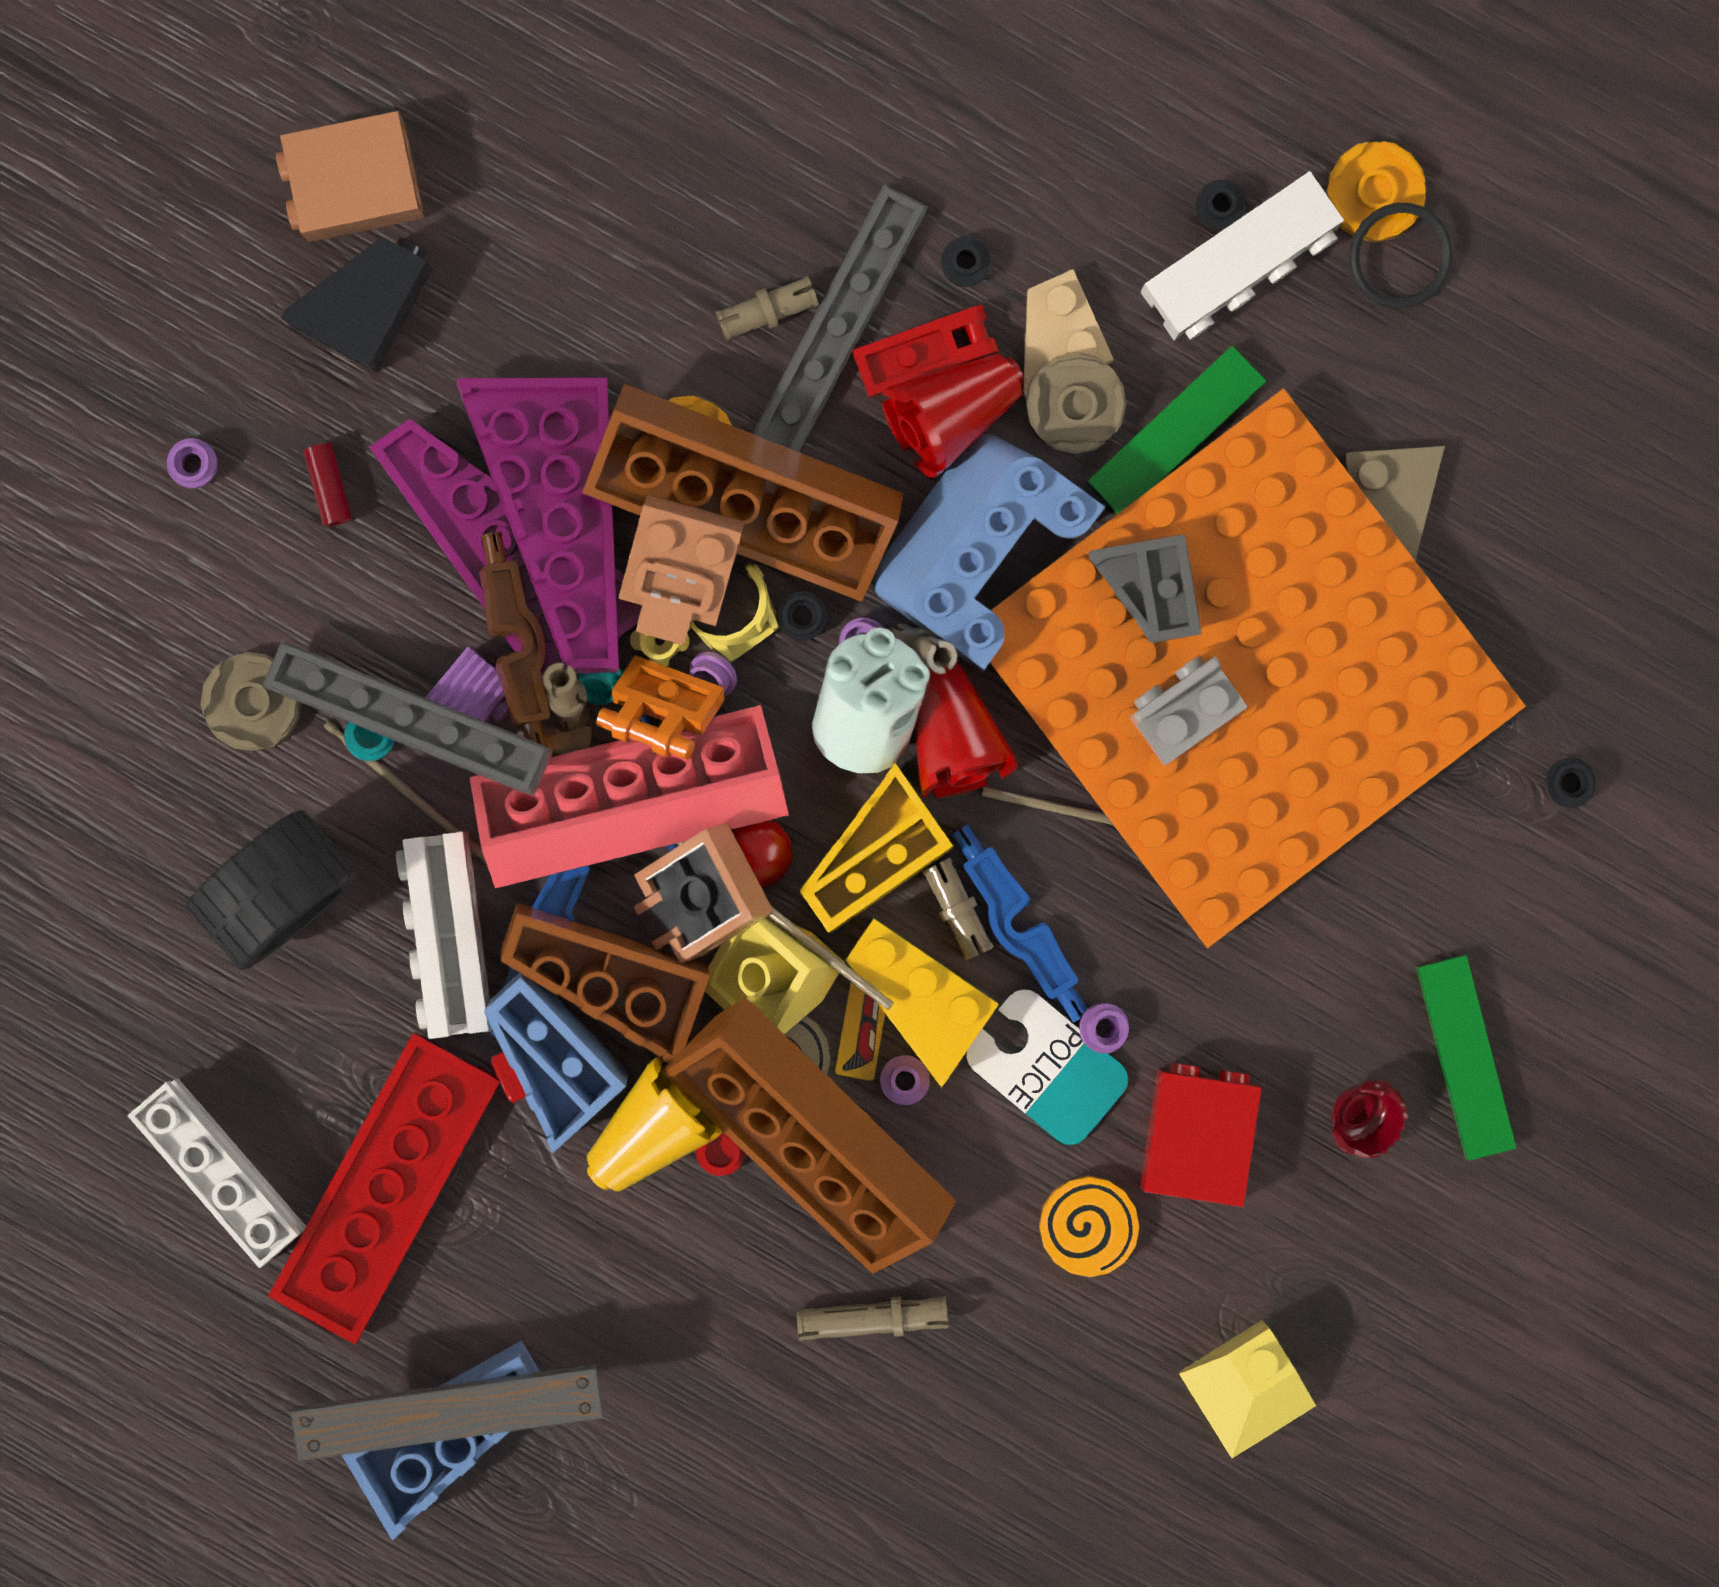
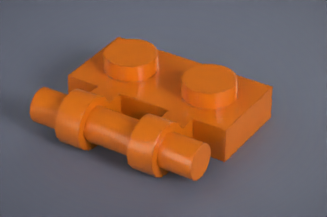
M635 655L612 689L613 703L623 707L619 713L602 708L598 714L596 725L612 731V737L627 743L633 739L652 746V752L667 758L673 754L688 760L693 753L695 742L680 736V734L686 729L703 735L725 700L724 687ZM645 714L663 722L658 728L644 723L640 719Z

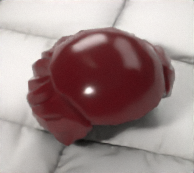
M1382 1080L1366 1081L1346 1089L1335 1100L1330 1114L1333 1138L1337 1146L1346 1153L1368 1159L1380 1157L1381 1154L1389 1152V1147L1394 1146L1395 1142L1400 1140V1131L1406 1128L1405 1121L1409 1117L1402 1097L1391 1084Z

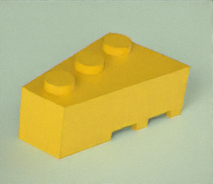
M896 763L800 890L828 933H832L953 849V845Z
M875 918L872 919L845 960L853 971L894 1002L889 1011L882 1005L880 1007L941 1087H943L999 1005L995 1000Z

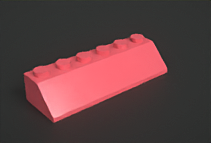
M761 705L715 716L703 735L684 729L680 736L695 742L693 753L688 760L673 754L668 758L652 752V746L633 739L628 743L618 740L551 757L534 797L480 775L470 777L481 848L495 888L687 841L706 828L728 823L730 829H735L789 815Z

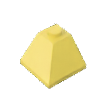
M766 916L721 944L708 967L710 977L705 992L724 1010L746 997L785 1034L823 1001L839 972L769 916ZM799 927V928H800L801 930H803L806 934H808L811 938H813V939H814L815 941H817L820 945H822L825 949H827V950H828L829 952H831L834 956H836L839 960H841L843 963H845V962H844L840 957H838L828 946H826L815 934H813V933H812L811 931H809V930H806V929H804V928Z
M1263 1320L1178 1372L1231 1458L1239 1455L1316 1406L1297 1371Z

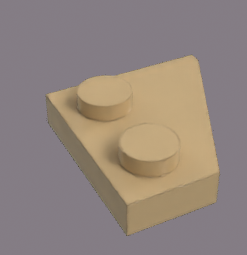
M1073 269L1029 288L1027 291L1024 348L1025 381L1023 384L1025 401L1029 384L1040 367L1057 356L1078 352L1094 355L1107 364L1112 363L1114 360Z

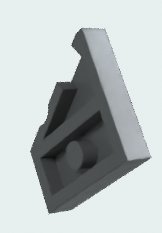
M1185 534L1088 551L1089 558L1094 566L1103 575L1151 643L1202 635Z

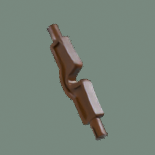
M502 532L487 533L480 537L487 565L479 571L485 601L487 630L493 637L514 636L521 642V651L503 655L497 659L496 672L507 701L512 726H522L524 738L547 747L542 722L550 718L541 675V668L546 654L544 634L537 618L526 606L517 562H507Z

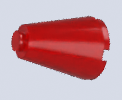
M994 354L890 386L882 393V395L890 397L882 403L883 412L891 432L901 449L906 451L912 447L920 457V460L913 464L924 475L934 478L944 472L1022 396L1021 385L1024 384L1025 380L1020 367L1012 358L1005 359L1000 354Z
M956 660L951 670L943 666L946 671L945 673H936L928 668L929 679L915 721L918 778L923 797H928L932 789L935 798L950 797L974 791L988 785L986 778L989 774L999 771L1002 779L1013 773L1018 767L1014 753L958 660Z

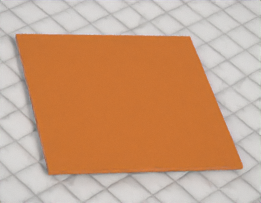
M1284 388L990 610L1001 620L1005 633L1003 644L990 661V664L1206 948L1216 943L1526 707ZM1185 534L1202 635L1151 643L1103 575L1094 566L1089 558L1088 551ZM1198 655L1201 656L1204 662L1216 656L1222 664L1219 667L1248 707L1170 763L1163 766L1129 718L1130 715L1139 710L1133 701L1157 684L1163 692L1180 681L1175 672Z

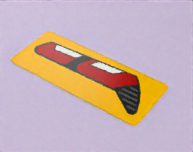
M852 982L849 989L835 1073L841 1076L871 1081L875 1076L885 1012L873 998Z

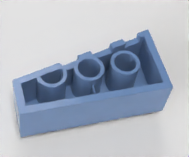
M521 1340L441 1386L540 1371ZM508 1432L342 1455L393 1541L406 1529L410 1521L422 1510L425 1511L439 1498L440 1493L460 1475H464L484 1452L494 1443L497 1444Z

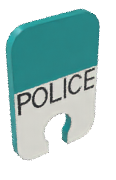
M1027 989L1017 990L1003 1002L998 1010L1007 1018L1017 1020L1026 1027L1028 1041L1025 1047L1017 1053H1005L995 1045L994 1038L982 1029L967 1050L968 1064L976 1073L1057 1141L1066 1145L1078 1144L1088 1136L1124 1093L1128 1085L1127 1072L1110 1054L1098 1053L1088 1048L1081 1039L1079 1028L1037 993Z

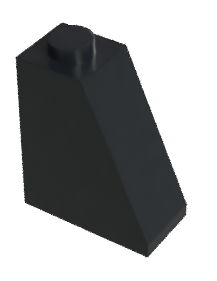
M381 237L285 309L281 319L290 327L376 373L433 270L429 263L423 259L426 251L402 237H399L396 244Z

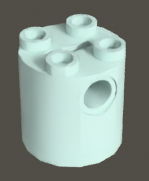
M873 628L867 634H859L844 640L831 653L812 723L814 742L825 758L839 768L852 772L878 773L893 767L906 754L929 679V670L917 653L905 643L896 639L891 631L884 628Z

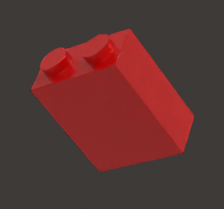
M1171 1062L1170 1071L1157 1069L1140 1188L1148 1193L1244 1207L1261 1087L1249 1083L1250 1074L1220 1070L1219 1078L1200 1076V1066Z

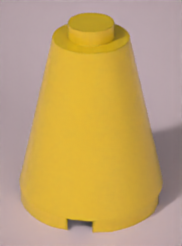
M659 1056L647 1065L587 1154L589 1164L587 1173L592 1181L603 1190L610 1188L620 1192L715 1140L723 1133L715 1123L662 1074L665 1067L662 1066L663 1060Z

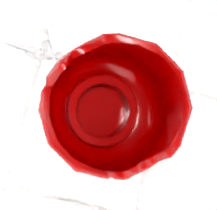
M771 819L731 829L762 890L780 882L790 868L793 856L791 840L780 824Z

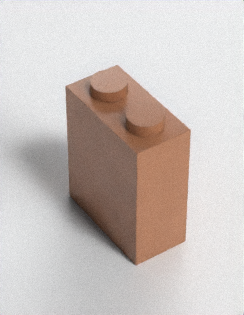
M398 111L280 135L283 151L276 152L277 166L282 181H290L293 195L292 200L286 201L289 222L292 230L300 229V233L308 242L425 218L405 122Z

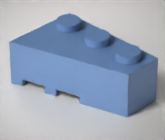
M519 972L490 999L484 1013L511 1069H514L526 1093L525 1098L531 1111L535 1112L546 1135V1142L553 1154L626 1087L630 1072L553 992Z

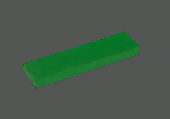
M1231 346L1090 478L1087 484L1117 515L1165 478L1250 398L1266 380Z
M1460 955L1417 966L1416 971L1465 1160L1470 1161L1516 1149L1467 955Z

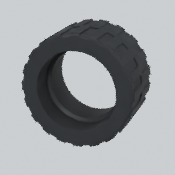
M297 810L260 833L222 864L189 898L187 910L239 970H246L271 955L325 911L348 889L356 879L357 871L304 810Z

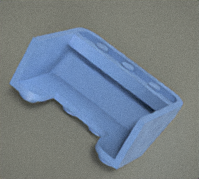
M989 434L981 435L950 465L883 555L872 579L873 588L880 599L919 628H926L938 637L937 639L951 643L956 649L957 656L982 674L1001 648L1005 633L1001 620L975 600L976 595L1033 519L1057 536L1076 538L1084 534L1091 527L1105 507L1039 458L996 436Z

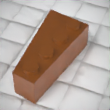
M520 903L516 904L501 948L502 962L554 994H559L580 1007L581 1011L596 1020L599 1019L613 1027L640 1047L643 1046L660 1056L668 1064L686 1047L710 977L706 963L693 959L680 964L675 953L663 949L656 951L653 946Z

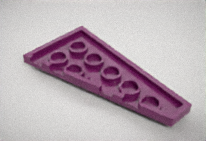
M457 378V388L559 655L565 664V669L567 670L568 666H571L575 673H617L619 663L612 504L582 493L609 424L607 378Z
M408 419L369 448L484 609L485 601L479 571L487 565L480 537L487 533L502 532L507 562H517L526 606L537 618L544 634L546 654L541 668L543 680L544 673L548 667L563 662L493 479L459 456L457 452L413 420ZM615 568L617 638L619 639L637 626L642 605L618 599L625 575ZM514 636L505 637L516 653L521 651V642L518 638Z

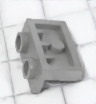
M1198 655L1175 672L1180 681L1163 692L1157 684L1133 701L1139 710L1130 715L1129 718L1163 766L1170 763L1248 707L1219 667L1222 664L1216 656L1204 662L1201 656Z

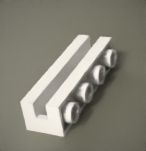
M1309 171L1144 284L1141 294L1151 308L1156 307L1165 320L1163 326L1174 341L1185 333L1192 340L1215 323L1211 315L1226 305L1233 312L1256 295L1252 287L1267 277L1274 284L1297 267L1293 259L1308 249L1315 256L1338 239L1334 231L1339 228L1344 220Z
M456 832L438 836L404 839V850L397 851L396 859L399 878L401 881L408 880L410 900L403 901V914L406 929H414L417 949L410 950L409 959L413 979H421L423 999L416 1000L419 1028H427L428 1039L448 1037L455 1034L490 1031L492 1028L484 1013L490 1001L469 846L468 832Z
M179 1079L163 1084L128 1115L132 1122L259 1268L271 1261L305 1230L306 1225Z

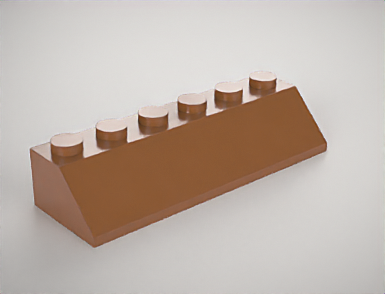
M625 383L582 492L640 516L646 497L649 494L743 521L745 523L736 553L861 602L896 528L904 495L902 492Z
M746 997L716 1015L662 1072L670 1082L872 1274L934 1243L956 1203V1200L910 1157L899 1144L880 1128L865 1111L851 1100L831 1078L821 1071L796 1044L791 1042Z

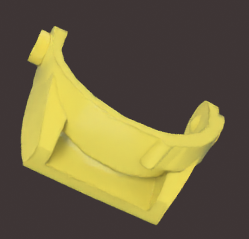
M749 562L744 565L749 578L754 580L757 585L760 597L756 615L741 631L727 636L703 632L694 624L692 619L689 630L692 628L713 652L723 656L730 664L780 628L776 611L769 598L767 586L763 579L764 574L756 563L751 565Z

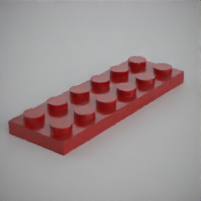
M414 1032L268 1297L356 1345L501 1084L499 1078Z

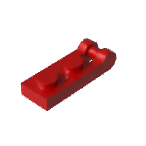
M983 305L959 311L852 350L868 398L872 399L882 395L885 389L894 384L998 354L999 349L995 338H989L984 322L988 319ZM965 329L970 345L957 349L952 333Z

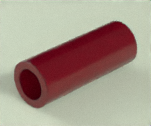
M322 443L305 448L303 452L323 527L338 526L352 521L332 443Z

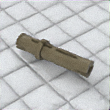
M901 1296L891 1297L889 1302L799 1308L797 1309L799 1341L877 1333H894V1337H902L904 1332L949 1329L946 1296L920 1300H902Z

